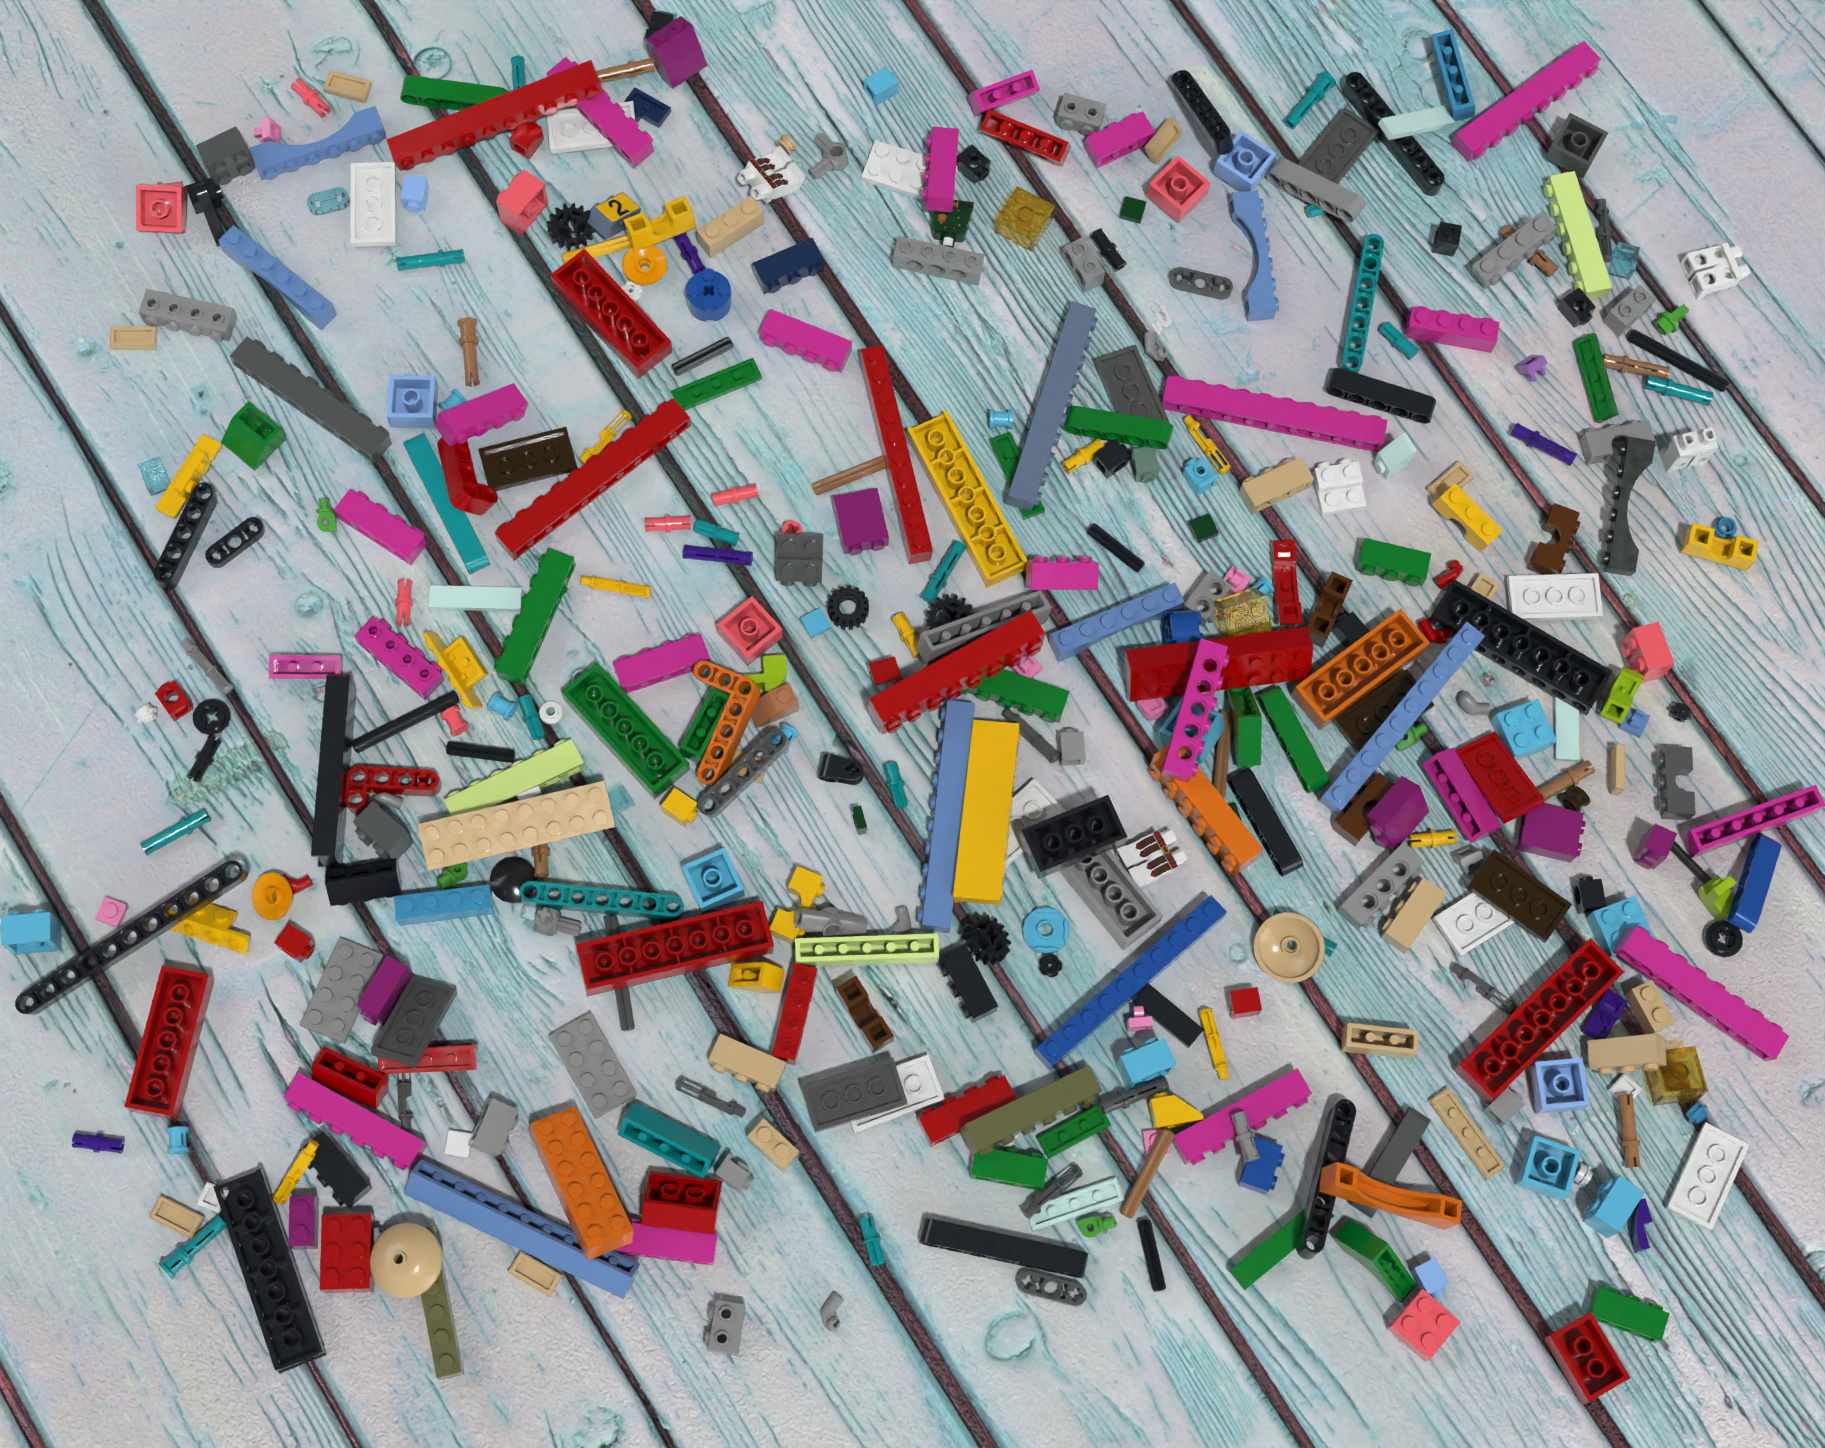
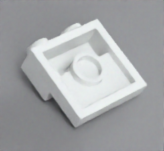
M1344 459L1338 465H1331L1330 462H1323L1317 465L1312 476L1314 478L1321 516L1366 509L1367 505L1362 488L1363 478L1359 461L1353 462L1352 459Z

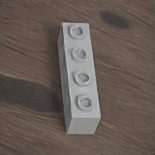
M898 236L893 255V267L979 286L985 254Z
M1403 842L1340 906L1337 912L1357 931L1362 926L1367 928L1376 919L1373 914L1378 909L1383 912L1391 903L1389 898L1393 894L1398 896L1407 887L1404 884L1409 877L1414 880L1422 872L1420 866L1424 860ZM1393 868H1400L1403 876L1395 875ZM1382 883L1386 885L1388 891L1381 892L1377 888V884ZM1361 900H1369L1372 908H1365Z

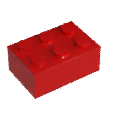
M650 1171L643 1200L641 1225L699 1232L702 1234H715L723 1180Z
M372 1214L322 1215L320 1290L323 1293L374 1292V1279L370 1269V1256L374 1246L375 1217Z
M1592 1312L1579 1317L1543 1338L1581 1404L1596 1399L1630 1379L1629 1374Z

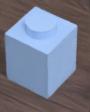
M404 176L401 194L403 209L411 212L426 211L429 192L427 177Z
M1436 1257L1410 1270L1419 1290L1424 1289L1433 1298L1444 1293L1443 1287L1450 1284Z

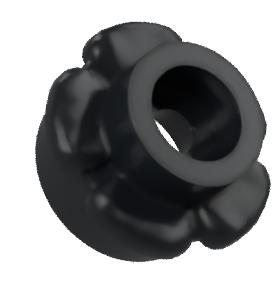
M1676 702L1670 708L1671 717L1679 722L1690 720L1692 709L1685 704Z
M1049 954L1048 956H1043L1039 961V970L1044 976L1055 977L1062 970V962L1056 955Z

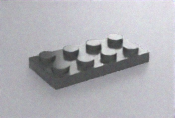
M1344 107L1300 160L1298 165L1339 184L1376 139L1380 131Z
M1136 345L1095 358V366L1115 412L1169 422Z
M412 975L370 1049L371 1055L416 1068L457 995L456 988Z
M893 1057L801 1085L815 1133L908 1104Z

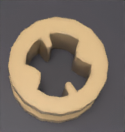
M786 134L781 136V140L778 139L775 142L776 146H781L789 156L791 151L797 149L795 142Z

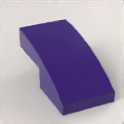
M1607 989L1588 1018L1582 1032L1594 1040L1606 1039L1628 1001Z
M1646 1198L1639 1201L1631 1216V1238L1634 1253L1650 1248L1644 1228L1645 1225L1652 1223Z

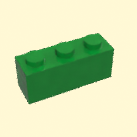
M1364 538L1360 547L1356 571H1361L1362 574L1367 576H1382L1388 581L1399 580L1406 582L1410 586H1422L1427 578L1431 553Z
M711 688L680 746V753L683 757L701 764L729 699V695Z
M1005 1148V1151L993 1150L984 1156L978 1153L974 1155L971 1178L1042 1191L1048 1159H1044L1043 1155L1030 1152L1029 1156L1019 1154V1150Z
M1606 1285L1593 1290L1587 1313L1592 1312L1597 1322L1653 1343L1662 1341L1670 1314L1663 1311L1662 1306L1655 1303L1644 1304L1639 1302V1297L1631 1294L1620 1295L1616 1293L1617 1290Z

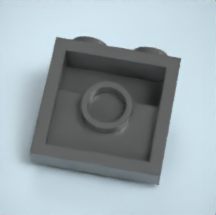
M778 532L776 581H781V585L792 586L794 582H803L804 586L814 587L817 586V583H822L823 534Z

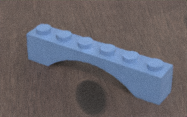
M373 106L355 112L339 131L318 142L305 145H287L268 141L250 147V151L260 178L264 180L273 179L285 172H294L306 165H315L327 158H336L348 151H357L369 144L380 143L382 140L387 139L377 108Z
M1258 190L1232 192L1229 201L1232 222L1247 237L1256 260L1255 280L1248 290L1244 301L1247 321L1274 319L1276 311H1279V300L1274 296L1276 280L1271 276L1273 261L1272 258L1268 257L1270 241L1269 238H1265L1267 222L1266 218H1262L1261 211L1264 210L1263 199L1259 198Z
M233 225L218 240L223 253L238 265L249 269L268 282L321 331L337 315L333 304L236 226Z
M1174 582L1051 633L1048 643L1057 661L1061 662L1120 631L1142 623L1161 620L1165 611L1182 610L1185 601Z

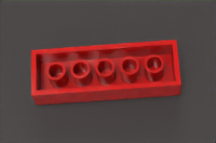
M585 249L550 275L552 287L638 379L672 353L671 340Z
M161 966L124 1105L130 1112L178 1121L214 984V979L209 974Z

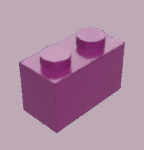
M1655 823L1643 835L1633 860L1637 861L1643 868L1655 869L1667 858L1677 833Z
M315 1196L290 1197L288 1246L293 1250L318 1249L319 1199Z

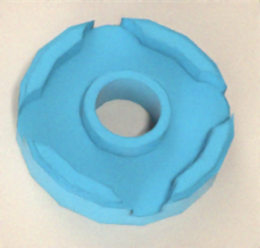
M1050 907L1037 908L1032 911L1025 919L1022 929L1023 938L1028 947L1036 953L1044 955L1053 954L1062 949L1068 940L1070 932L1067 919L1058 910ZM1043 925H1049L1053 933L1050 936H1043L1039 928Z

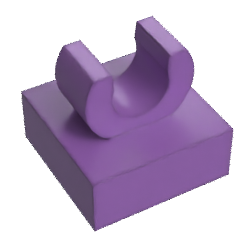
M1531 355L1515 367L1519 374H1526L1529 381L1535 382L1537 381L1535 377L1536 371L1540 376L1546 375L1543 366L1547 364L1544 355Z

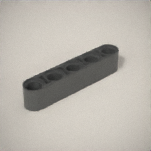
M777 729L770 731L699 799V811L709 818H714L723 812L788 749L790 742L787 735ZM776 736L783 737V744L779 747H773L772 741ZM759 752L766 753L767 757L763 763H756L755 757ZM743 768H748L749 776L744 780L739 779V771ZM730 784L732 786L731 794L723 796L721 792L723 786ZM713 800L715 802V809L711 812H706V802Z
M1409 1107L1367 1176L1392 1186L1431 1119ZM1355 1202L1350 1204L1370 1218L1378 1210Z

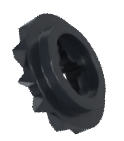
M205 700L193 712L194 726L202 734L212 736L217 733L221 734L226 727H229L230 711L227 705L220 700ZM214 713H216L215 716L217 717L219 722L211 721L210 723H208L209 720L205 716V714L213 715Z
M1725 920L1716 921L1706 930L1704 940H1706L1707 949H1710L1714 955L1726 958L1734 956L1741 949L1743 944L1742 933L1738 927ZM1719 934H1721V936H1731L1726 941L1727 945H1725L1724 943H1716L1720 938Z

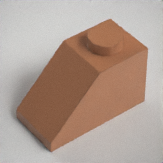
M790 683L768 691L758 699L751 715L756 729L799 711V702Z

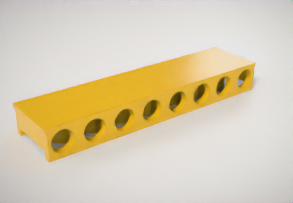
M944 411L942 415L916 427L907 428L906 437L959 538L966 545V551L985 587L988 588L1025 571L1027 558L948 411Z
M973 720L953 891L954 903L961 901L994 904L997 907H1001L1020 739V723Z

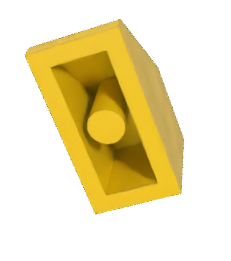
M766 962L732 964L728 987L764 994L781 993L785 969Z
M1167 1093L1153 1095L1154 1098L1150 1099L1148 1103L1154 1130L1192 1125L1204 1119L1202 1113L1175 1095L1168 1096Z

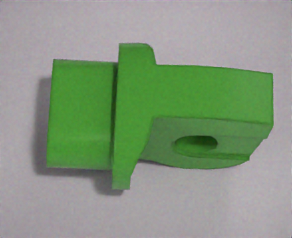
M1683 304L1672 313L1668 311L1660 314V319L1654 322V325L1664 336L1670 332L1674 333L1678 330L1679 321L1690 310Z
M329 498L319 499L320 509H316V513H319L317 526L323 532L337 533L336 514L334 509L330 508ZM325 519L329 520L328 525H324Z
M1424 723L1416 727L1412 724L1411 728L1403 735L1408 736V739L1404 741L1401 738L1397 743L1399 752L1417 744L1421 740L1420 736L1429 732Z
M460 863L445 867L442 876L437 880L438 889L441 891L447 890L449 887L455 888L457 882L463 881L467 877V865Z
M1094 1216L1077 1222L1082 1234L1086 1237H1096L1101 1232L1107 1234L1109 1228L1117 1227L1115 1217L1105 1219L1104 1216ZM1091 1224L1094 1226L1093 1231L1089 1230Z

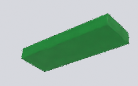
M1096 1105L1040 1135L1036 1139L1049 1160L1110 1127L1111 1123L1107 1116L1101 1113L1099 1105Z

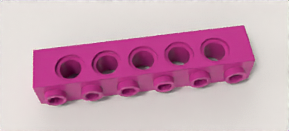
M1200 639L1161 775L1187 783L1191 776H1196L1199 766L1198 763H1195L1197 754H1202L1205 742L1201 741L1203 732L1208 733L1211 720L1207 719L1209 711H1214L1218 699L1214 697L1215 690H1220L1224 676L1220 675L1222 667H1227L1230 657L1229 654H1226L1228 646ZM1203 664H1212L1214 666L1215 671H1206L1203 667ZM1205 685L1208 688V693H1200L1197 686ZM1191 707H1199L1202 710V715H1194ZM1185 729H1193L1196 732V736L1188 737L1185 734ZM1178 751H1187L1190 755V758H1180Z

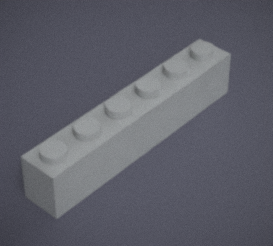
M1039 590L925 631L920 634L916 649L925 664L929 666L1029 610L1033 612L1039 624L1042 625L1047 622L1052 607L1042 591Z

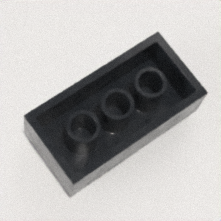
M1109 795L1021 829L1019 836L1038 879L1122 846L1127 840L1126 832Z

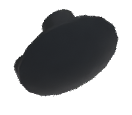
M516 857L506 858L497 863L491 872V890L496 897L504 902L520 904L522 903L520 888L523 883L527 881L537 882V877L534 876L535 870L524 859ZM534 889L526 890L524 896L526 898L530 897Z

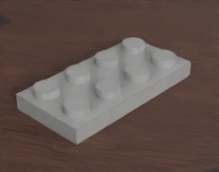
M339 938L301 1020L300 1026L345 1044L360 1012L356 1005L381 966L385 956Z
M591 1012L548 1035L595 1120L637 1096Z

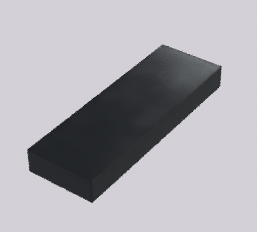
M1150 984L1145 987L1133 1002L1136 1006H1143L1144 1012L1148 1016H1152L1155 1022L1187 1048L1193 1044L1204 1030Z

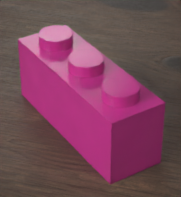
M1029 70L973 91L968 95V99L976 117L988 112L989 109L994 110L1032 96L1040 88L1033 70Z
M1143 111L1138 114L1132 113L1125 120L1118 123L1113 122L1099 132H1091L1085 139L1084 149L1097 169L1146 146L1155 135V130Z
M1034 556V560H1027L1026 588L1030 590H1098L1099 562L1092 560L1090 556H1078V560H1070L1069 556H1056V560H1048L1047 556Z
M269 655V679H326V675L343 676V655Z

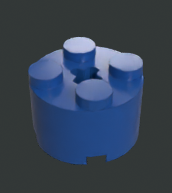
M707 268L698 272L689 280L686 287L689 311L695 318L705 322L706 320L719 321L728 314L732 302L731 286L723 274Z
M1177 610L1164 612L1162 621H1166V626L1161 628L1162 645L1204 639L1203 633H1200L1199 625L1201 624L1200 611Z

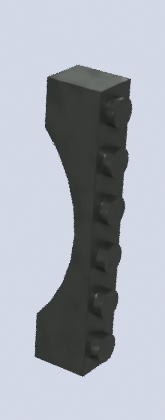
M1629 436L1620 443L1618 455L1621 456L1620 464H1617L1615 470V477L1618 478L1617 486L1613 487L1611 496L1614 499V506L1610 508L1608 521H1611L1610 530L1608 529L1605 535V543H1608L1607 551L1603 552L1601 564L1604 565L1603 572L1631 576L1636 573L1639 550L1629 530L1627 519L1628 501L1636 480L1653 462L1656 441Z

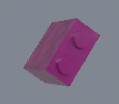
M682 16L674 19L671 23L646 39L661 79L672 88L708 65L693 25Z
M878 488L833 496V508L844 554L858 555L864 550L872 549L873 551H878L888 546L889 536Z
M1401 776L1368 813L1367 818L1370 823L1369 827L1374 833L1375 842L1382 848L1388 847L1395 851L1430 811L1421 787Z
M1543 804L1523 814L1516 850L1571 863L1581 853L1582 843H1579L1580 834L1582 835L1585 830L1586 822L1582 821L1584 813Z
M388 955L385 957L356 1005L365 1021L374 1026L377 1023L384 1026L412 977V973L406 965Z

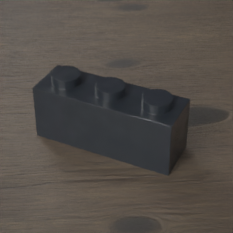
M396 858L325 870V886L330 906H343L348 903L367 902L372 899L391 898L402 894V880Z
M961 945L940 956L938 969L943 977H948L951 983L949 989L953 997L959 998L962 1004L960 1006L962 1015L965 1019L969 1018L971 1023H974L996 1012L998 1004L972 955L968 954L969 949Z
M321 1131L312 1139L318 1142L319 1146L315 1151L314 1159L308 1165V1169L311 1170L313 1167L319 1173L316 1178L325 1188L330 1186L335 1193L331 1196L340 1206L345 1203L347 1207L351 1208L372 1188L329 1137Z

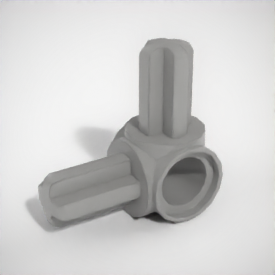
M818 133L814 138V142L823 151L824 159L809 170L815 179H819L831 169L833 171H841L849 163L844 144L832 142L824 133Z
M540 907L535 917L536 923L533 930L547 936H554L557 932L579 936L582 924L561 918L560 912L555 909Z

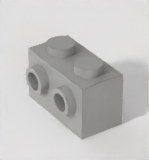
M1064 93L1056 125L1064 130L1081 132L1086 136L1093 131L1099 132L1106 104Z
M494 1098L487 1100L468 1146L493 1157L504 1153L509 1144L508 1134L510 1130L513 1131L518 1123L519 1118L516 1117L518 1109Z
M716 1300L715 1306H710L708 1320L712 1321L711 1331L706 1330L704 1345H708V1352L738 1356L746 1304Z

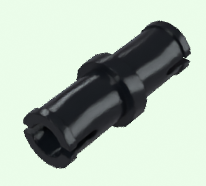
M1102 228L1093 232L1090 237L1101 250L1100 254L1102 257L1107 258L1115 272L1124 268L1127 262L1124 261L1116 250L1117 246L1115 243H1111Z
M208 735L201 751L195 755L196 760L189 774H187V778H194L192 781L196 783L201 782L208 766H211L214 762L213 757L222 743L220 739L215 740L216 737Z

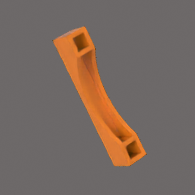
M1340 1162L1322 1168L1319 1192L1443 1230L1460 1224L1462 1200L1442 1194L1423 1193L1393 1187L1368 1177L1356 1167Z

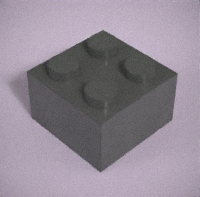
M1569 113L1545 159L1570 172L1575 171L1576 175L1584 178L1609 132Z
M236 126L196 145L202 162L213 179L215 186L228 184L232 179L240 175H246L256 168L248 146Z
M373 801L353 821L357 828L355 832L358 838L368 847L372 844L373 849L376 851L375 853L382 860L393 858L398 860L413 844L408 832Z

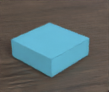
M821 608L800 617V621L811 639L831 629V625Z

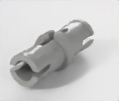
M1246 1111L1231 1115L1237 1134L1235 1138L1240 1144L1245 1163L1260 1159L1254 1141L1255 1134L1249 1126Z

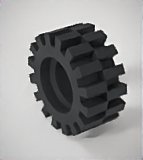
M848 585L846 589H844V586H841L839 591L837 589L834 590L828 602V615L831 622L834 621V625L836 627L840 625L843 630H845V627L853 630L854 626L859 628L861 623L864 624L869 614L868 597H865V593L863 591L859 592L858 587L852 589V585ZM843 601H853L857 605V611L852 615L843 614L839 609Z

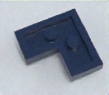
M635 87L624 101H633L635 121L637 123L642 118L660 128L671 113V107Z

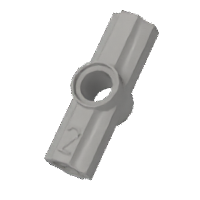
M827 907L821 911L798 908L794 920L795 928L819 931L823 933L824 937H839L841 935L865 936L868 925L866 918L839 914V911L834 907Z

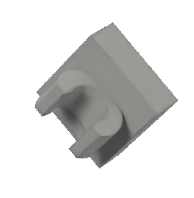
M1469 845L1451 853L1453 862L1460 865V869L1465 874H1469L1468 866L1472 863L1474 868L1480 869L1479 860L1483 859V855L1477 847Z

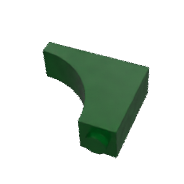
M1250 687L1227 689L1226 696L1233 729L1234 758L1237 766L1251 768L1261 765L1262 715Z
M1348 1220L1334 1236L1341 1249L1370 1271L1397 1301L1402 1303L1417 1286L1390 1245L1373 1233Z

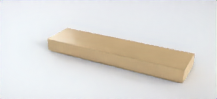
M1449 1087L1428 1101L1485 1181L1506 1167Z

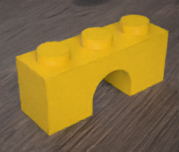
M685 196L665 203L664 213L656 219H647L645 213L642 212L623 220L627 237L635 252L696 228L694 212Z
M1453 483L1432 504L1446 520L1453 518L1466 529L1464 537L1479 552L1486 548L1503 531L1456 483Z
M1692 523L1685 532L1681 553L1747 571L1755 562L1759 541L1738 535L1734 539H1721L1714 535V528Z
M799 866L796 867L788 885V893L800 899L801 905L799 908L816 910V906L813 904L817 897L821 898L826 887L823 884V876ZM778 908L770 926L773 937L795 945V938H804L806 929L795 928L794 925L797 910L787 912Z

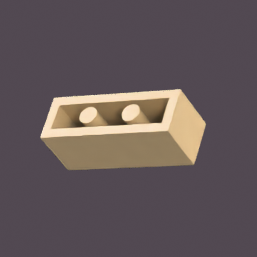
M752 196L699 228L697 230V242L709 258H712L764 224V212Z
M1302 457L1295 460L1294 458H1289L1280 467H1270L1256 478L1251 476L1242 482L1239 493L1253 515L1310 488L1314 478Z
M1424 877L1419 883L1414 881L1407 891L1410 897L1407 901L1403 899L1394 910L1398 913L1394 920L1389 918L1382 927V930L1385 932L1381 938L1403 954L1411 947L1447 894Z
M1347 1023L1342 1031L1341 1052L1413 1059L1418 1054L1419 1030Z
M1656 1033L1587 1041L1589 1069L1598 1072V1075L1601 1076L1612 1075V1071L1620 1070L1621 1073H1634L1635 1069L1643 1068L1644 1071H1656L1659 1066H1667L1665 1037Z
M723 1034L719 1035L708 1059L709 1064L712 1065V1070L724 1074L725 1071L734 1075L733 1078L744 1084L747 1081L756 1084L755 1088L764 1093L769 1091L775 1093L786 1069V1062Z

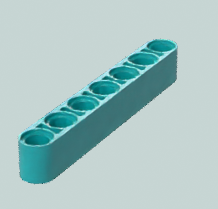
M1378 234L1368 235L1360 252L1339 368L1359 373L1364 359L1384 248V240ZM1365 265H1370L1373 269H1368ZM1365 284L1369 289L1363 288L1361 285ZM1357 304H1363L1366 308H1360ZM1354 324H1360L1362 328H1357ZM1350 344H1357L1359 348H1354ZM1347 363L1353 364L1355 368L1347 366Z
M422 433L404 441L403 445L468 573L473 574L490 566L489 559L465 512L453 507L449 500L443 469L425 434Z
M527 881L520 888L521 901L529 907H548L559 910L670 921L679 919L684 910L682 899L675 895ZM528 889H534L537 891V896L533 899H528L524 896V893ZM552 891H557L561 894V898L557 901H551L548 899V895ZM575 894H582L585 900L580 904H576L572 901V897ZM605 896L609 901L605 906H599L595 902L597 897ZM624 898L630 899L632 901L631 907L622 908L619 905L620 900ZM653 901L656 904L655 909L652 911L645 910L643 908L644 902ZM670 903H675L680 909L676 913H670L666 907Z

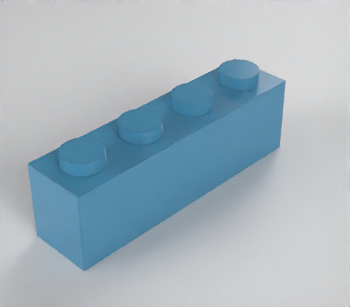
M1453 29L1432 34V49L1453 120L1459 121L1474 117L1475 104Z
M490 885L394 896L395 916L399 926L494 914L493 894Z

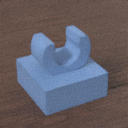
M1631 707L1618 728L1640 738L1650 715Z

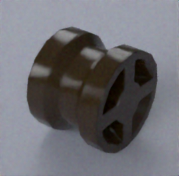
M1574 786L1570 790L1569 795H1564L1561 798V803L1565 809L1581 812V808L1588 806L1591 800L1583 789Z

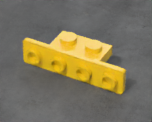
M204 434L200 436L155 506L157 511L172 519H176L193 489L198 485L203 475L207 473L210 464L221 449L222 445L220 442Z
M424 632L422 635L426 640V646L434 652L438 665L446 671L450 684L461 695L462 703L470 709L482 708L483 705L472 687L485 678L488 672L467 639L459 637L446 648L436 632Z
M192 898V900L190 901V903L193 905V904H195L198 900ZM208 904L169 929L243 954L249 952L250 936L230 930L237 920V912L213 904ZM169 910V916L171 918L175 917L178 913Z

